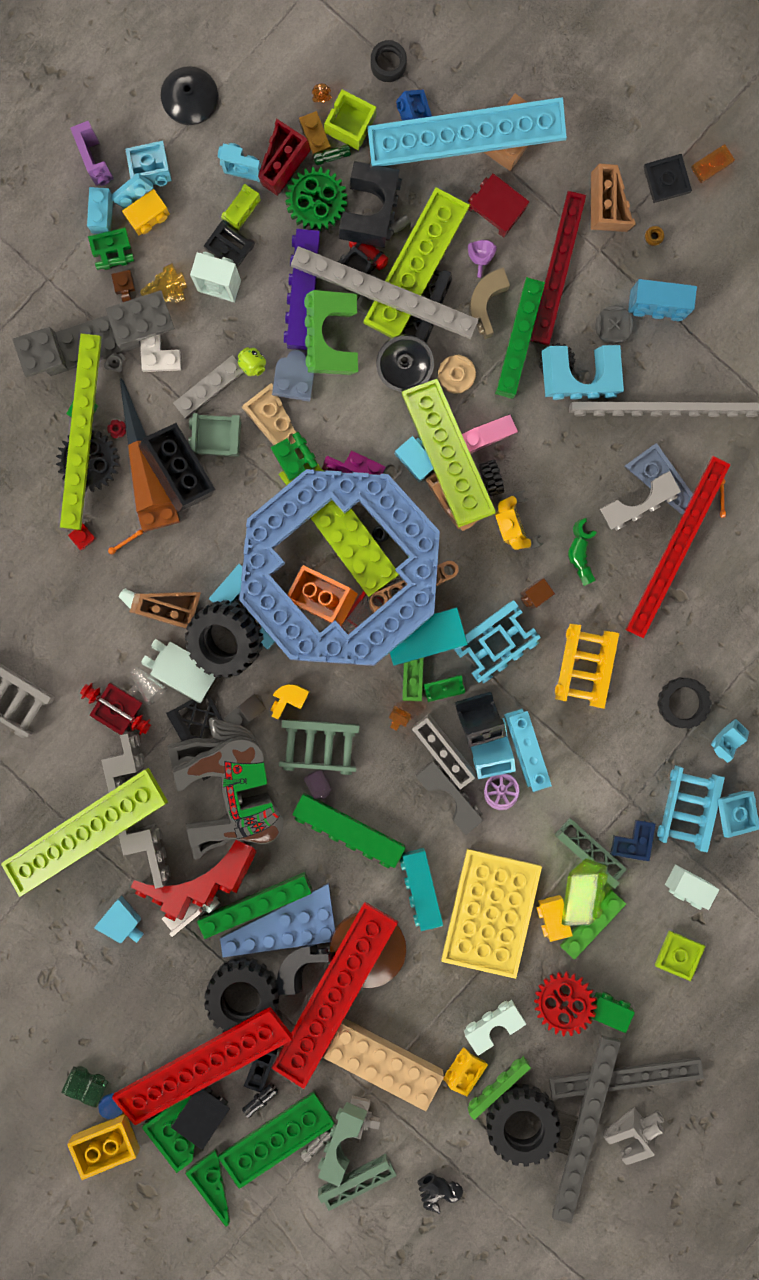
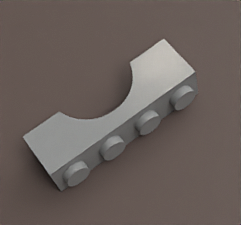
M668 471L651 480L650 494L643 503L636 506H627L615 500L599 510L611 530L615 528L617 531L626 526V521L630 519L636 521L643 517L642 513L648 509L652 512L661 507V502L665 500L671 502L678 498L677 494L681 491L671 472Z

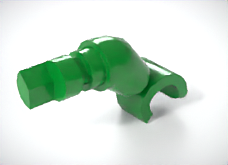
M587 518L575 522L573 533L577 538H574L568 550L569 561L571 564L573 563L575 568H578L577 574L583 586L595 581L590 566L586 565L588 563L586 559L588 557L586 554L588 542L586 540L594 537L597 532L589 531L588 534L583 532L582 526L587 522Z

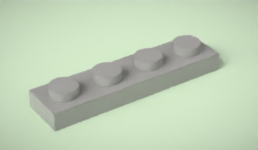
M232 355L173 402V404L184 418L187 419L242 375L244 371L239 367L238 361Z

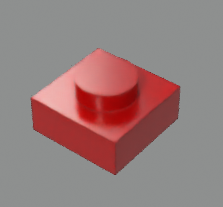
M82 523L81 530H73L68 534L81 551L96 539L84 523Z

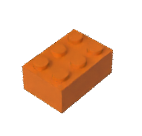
M302 565L287 594L297 607L329 623L336 621L340 626H342L358 595L351 588Z

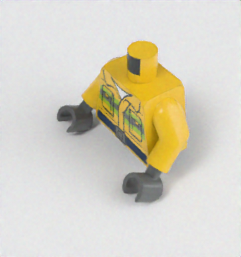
M525 490L515 492L513 496L498 503V511L495 514L503 540L515 550L530 547L535 549L543 545V543L538 542V538L541 537L539 534L530 539L527 538L516 507V503L528 500V498L524 499L522 495L523 492H526Z

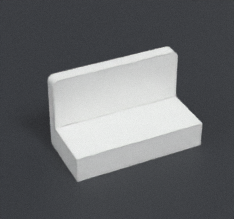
M191 902L183 920L176 918L175 921L163 917L162 920L171 930V937L201 914L203 909Z

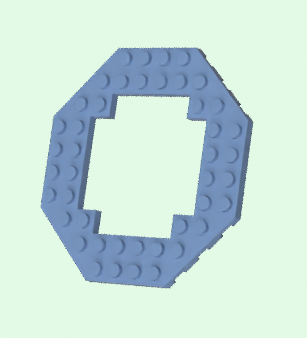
M306 469L247 518L239 600L290 660L375 666L434 615L440 531L389 474L372 475L369 473L324 472ZM331 500L334 501L344 514L360 502L409 556L407 560L395 569L407 585L349 635L336 621L332 622L320 633L271 577L272 574L285 564L273 549Z

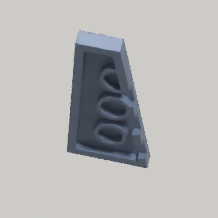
M655 443L624 467L650 489L651 480L670 471L681 492L677 494L678 498L667 503L683 515L693 493L658 444Z

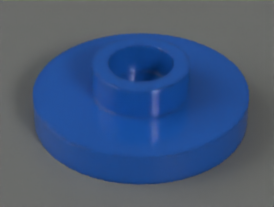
M114 1093L105 1095L98 1105L100 1115L106 1119H114L123 1112L112 1099Z

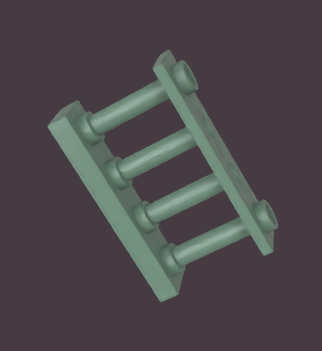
M293 719L282 720V728H286L288 732L286 761L279 762V766L283 767V770L294 771L295 768L341 771L340 774L352 775V772H356V766H351L352 739L355 733H359V724ZM297 729H305V733H307L305 762L293 761L295 732H297ZM317 730L324 731V734H326L324 764L312 763L314 734H316ZM336 732H343V736H345L343 765L331 764L333 736L336 735Z

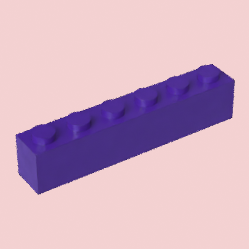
M296 229V235H292V247H295V252L299 246L319 254L320 231ZM294 252V254H291V257H290V266H291V262H292V260H293V257H294V255H295V252ZM293 268V274L289 273L288 285L292 287L291 293H287V304L290 305V310L285 315V324H288V331H284V343H287L288 349L307 351L305 345L307 327L305 326L307 308L304 301L307 293L316 290L317 277Z

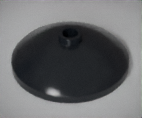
M192 66L181 67L171 72L164 80L161 88V102L167 115L174 121L183 125H197L209 119L216 110L218 90L215 81L206 71ZM186 88L191 89L189 92H185Z
M408 334L395 336L386 341L380 348L376 360L377 372L386 386L395 391H405L424 384L430 379L434 369L433 353L428 344L417 336ZM407 357L408 359L407 361L403 362L401 361V358Z

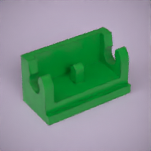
M462 675L423 684L427 702L465 693Z

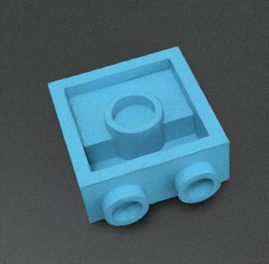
M163 141L125 149L130 179L137 173H140L151 181L153 185L165 186L167 182L172 181Z
M223 143V146L219 147L218 158H220V165L225 174L260 182L258 177L261 168L260 160L250 155L245 157L243 148L235 143H229V145Z
M741 791L717 799L724 837L730 838L759 830V817L754 791Z

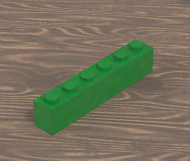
M528 277L524 281L495 391L496 395L511 399L516 395L545 285L543 281Z
M304 792L292 814L297 822L301 824L306 822L312 825L311 828L316 832L322 833L323 831L329 834L328 837L336 842H339V840L345 842L347 848L353 851L356 849L362 851V855L372 860L374 857L380 861L379 864L386 868H390V866L395 868L405 850V845Z
M303 872L218 908L210 914H204L199 917L197 923L204 939H207L312 894L313 889L306 872Z

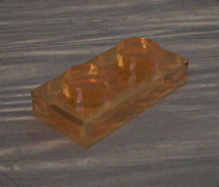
M724 144L693 164L691 169L700 183H703L731 165L735 159Z

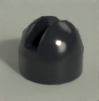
M377 526L374 528L372 536L375 541L384 542L389 538V534L383 527Z

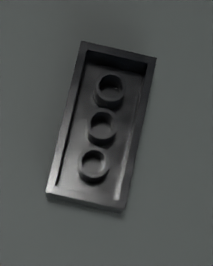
M177 423L150 434L141 440L139 444L140 450L178 513L210 497L216 490Z

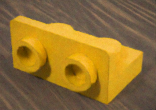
M463 1047L449 1070H447L443 1080L451 1090L468 1096L488 1064L484 1060L472 1055Z

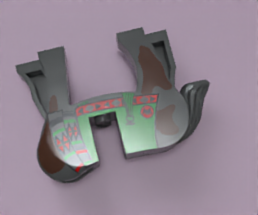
M214 717L209 719L211 734L215 739L193 738L167 745L177 792L184 790L193 781L202 777H220L221 791L228 814L218 820L186 823L194 860L201 858L208 850L220 847L232 839L258 844L270 843L281 834L284 825L280 811L268 793L243 799L241 797L240 791L267 784L263 754L257 740L249 730L241 725L224 722ZM190 760L189 762L180 765L182 762Z

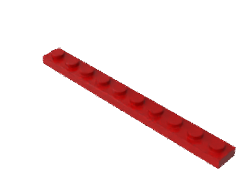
M715 456L711 457L625 630L644 639L731 464Z

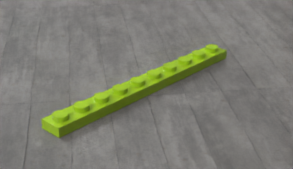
M80 335L60 528L81 530L102 340V337L99 335Z

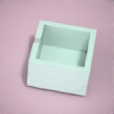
M676 864L665 883L670 888L669 892L674 894L673 896L682 901L686 898L687 902L699 910L702 907L709 910L719 892V889L710 882Z

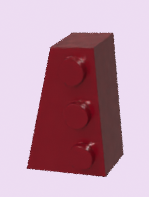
M276 118L273 135L270 137V144L267 153H265L258 177L263 187L278 196L311 148L306 137Z

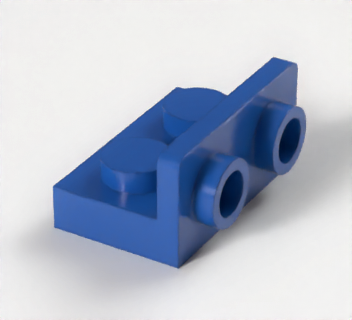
M424 89L404 91L396 100L397 110L402 121L432 117Z

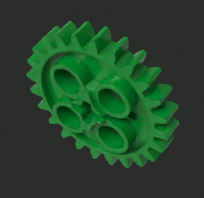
M312 167L311 173L304 169L305 175L298 172V180L292 178L293 185H288V190L291 192L285 193L286 197L289 198L285 200V203L289 206L287 212L292 213L291 219L297 218L296 224L300 225L303 223V229L310 226V229L314 230L317 227L318 231L321 232L322 226L326 230H329L328 224L335 227V219L341 221L339 214H343V211L345 212V209L342 207H347V202L344 201L348 199L347 194L344 193L346 187L341 186L342 180L336 181V173L330 176L329 169L323 173L322 167L319 168L318 172ZM309 184H314L317 186L313 190H309L307 188ZM326 192L334 193L331 198L325 197L324 194ZM303 201L309 203V205L304 208L299 206V204ZM319 209L326 211L324 215H318L316 212Z

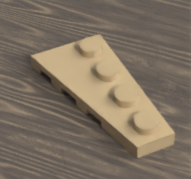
M271 383L245 403L242 409L273 445L288 438L290 444H293L296 441L292 435L296 431L282 406L280 398L272 395L273 384ZM300 448L295 450L297 456L301 459L304 455Z

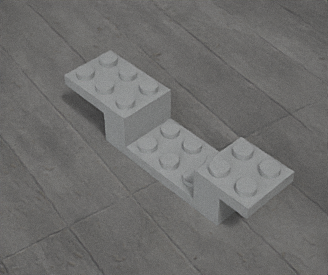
M135 731L120 735L124 753L112 755L101 760L109 793L126 782L125 777H122V775L137 772L145 764L143 753H140L138 747L141 745L138 734H135ZM156 824L135 829L131 826L120 833L119 839L123 856L147 851L155 889L163 887L169 880L171 873L169 866L165 864L164 860L166 858L165 847H161L160 839H162V833L160 828H157Z

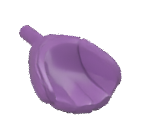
M480 240L468 244L469 257L478 265V278H482L483 265L489 264L497 249L496 245L489 240Z

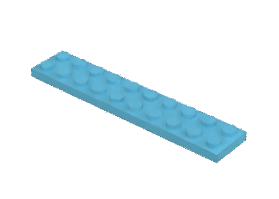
M563 97L368 126L372 166H389L567 139Z

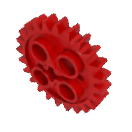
M568 971L565 972L564 976H562L561 972H558L557 978L553 974L550 975V980L545 978L543 980L545 985L540 984L538 986L542 991L535 992L539 998L534 1000L535 1003L539 1004L534 1009L541 1012L537 1018H544L542 1025L548 1023V1030L555 1028V1034L562 1031L563 1036L566 1035L567 1031L570 1036H573L574 1030L580 1034L581 1027L586 1030L588 1028L586 1023L591 1024L593 1022L590 1017L596 1016L592 1009L597 1008V1005L592 1004L597 998L590 995L594 990L587 989L590 983L583 984V977L577 980L576 973L569 977ZM563 985L570 988V994L563 993ZM548 998L555 999V1007L549 1005ZM567 1000L569 1004L564 1007L562 1003ZM575 1001H581L584 1008L582 1010L577 1009ZM561 1013H566L569 1016V1022H564L561 1019Z

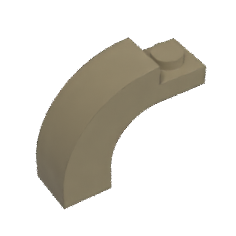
M504 268L486 275L477 284L470 301L469 316L478 319L477 329L480 335L483 334L484 339L491 338L494 333L487 315V302L492 297L507 292L510 287Z

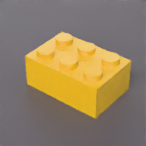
M125 1114L72 1135L67 1144L82 1180L135 1159L140 1150L133 1129Z

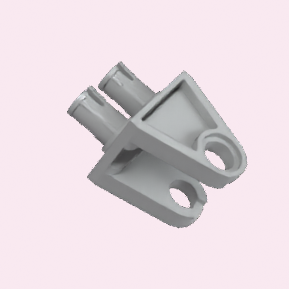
M634 1107L607 1128L603 1137L609 1144H613L634 1136L636 1140L621 1152L623 1154L622 1161L629 1165L655 1155L656 1137L664 1133L661 1125L664 1122V1118L658 1110L644 1118Z

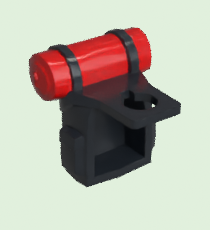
M350 241V251L346 255L343 254L338 263L369 275L375 268L379 271L384 269L389 258L384 252L379 251L374 246Z

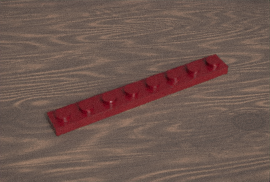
M567 191L530 339L531 342L547 346L550 344L586 199L584 194Z

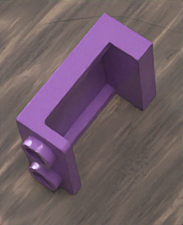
M89 121L71 127V132L96 186L108 184L110 180L114 179L105 161L95 164L89 147L99 144Z

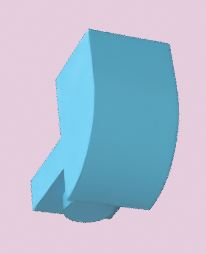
M737 719L729 723L711 743L717 756L724 759L727 763L734 758L736 749L747 741L749 731Z

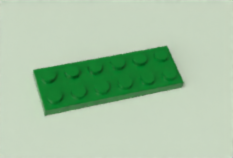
M313 1091L221 1152L218 1158L240 1189L332 1128L335 1121L316 1092Z

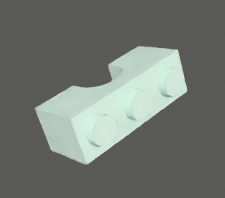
M512 1000L509 1002L504 1001L495 1011L485 1013L478 1022L468 1024L464 1033L470 1045L479 1056L494 1046L489 1035L492 1028L503 1026L511 1035L525 1026L526 1022Z

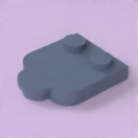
M293 350L288 354L287 358L278 360L272 395L310 402L314 373L308 372L305 362L306 356L303 352Z

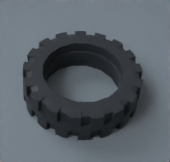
M677 678L671 680L667 685L663 686L662 692L658 695L659 701H657V705L660 709L659 713L672 726L682 729L697 727L702 721L704 722L707 719L706 716L711 711L709 709L712 704L709 698L710 693L703 684L695 679ZM682 687L694 690L699 698L697 712L687 719L676 717L669 707L672 693Z

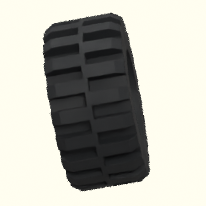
M229 600L213 602L195 614L187 625L186 629L188 632L185 633V640L188 643L185 644L186 650L190 651L189 657L191 660H195L196 666L199 669L203 668L204 673L208 675L212 673L217 678L222 676L224 678L238 676L252 665L260 655L259 652L263 647V644L260 642L264 640L263 633H260L261 625L256 623L255 618L248 612L245 606L243 608L239 607L240 603L233 602L230 604ZM212 625L224 626L234 634L238 645L237 653H227L216 646L211 635Z
M240 958V961L232 959L228 964H222L214 972L205 992L204 998L206 1001L204 1006L205 1010H208L207 1016L209 1020H214L213 1026L216 1029L221 1027L223 1033L269 1007L276 1013L280 997L277 990V980L274 979V973L266 969L267 966L265 964L259 965L255 959L251 961H246L247 958ZM235 982H246L253 985L260 994L258 1007L246 1013L233 1010L227 1004L224 997L227 987Z
M517 1084L512 1085L511 1090L504 1092L488 1107V1113L486 1114L488 1139L490 1145L494 1148V1152L497 1155L501 1154L502 1160L505 1162L511 1160L512 1165L515 1166L523 1163L524 1167H529V1163L534 1162L535 1165H538L542 1158L546 1161L550 1157V1151L552 1153L555 1152L557 1148L556 1143H559L561 1137V1124L555 1104L552 1100H549V1096L545 1092L540 1093V1089L535 1086L533 1089H529L527 1084H523L522 1088H518ZM530 1111L536 1114L541 1120L539 1131L528 1139H518L511 1136L505 1129V1123L515 1112Z

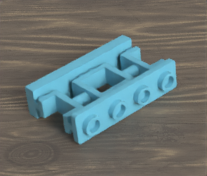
M514 600L465 634L467 643H469L482 633L484 636L478 639L483 649L476 654L473 653L470 647L463 651L462 647L454 649L460 658L468 653L479 667L471 673L478 683L481 681L483 683L487 682L493 677L491 675L496 670L500 672L508 666L507 662L512 658L514 661L523 655V650L526 648L532 649L539 644L537 640L541 637L537 634L536 630L532 628L525 633L515 619L523 612L518 608ZM512 611L514 612V614L508 617L514 625L509 630L505 631L500 624L495 628L492 627V625ZM499 630L509 646L494 655L484 640ZM519 632L523 639L528 638L530 635L532 636L531 639L512 653L510 652L516 646L511 640L513 635ZM487 654L493 662L499 658L501 659V661L483 674H479L485 669L479 660Z

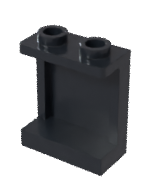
M492 692L455 702L457 715L469 748L507 737L505 724L499 716Z
M208 1086L192 1094L182 1111L170 1125L173 1130L201 1150L204 1149L230 1110V1107L227 1105L228 1101L220 1095L216 1098L211 1094L213 1090Z

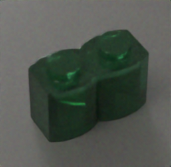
M73 1066L61 1093L79 1100L88 1106L97 1108L108 1081L101 1074H90L85 1067Z

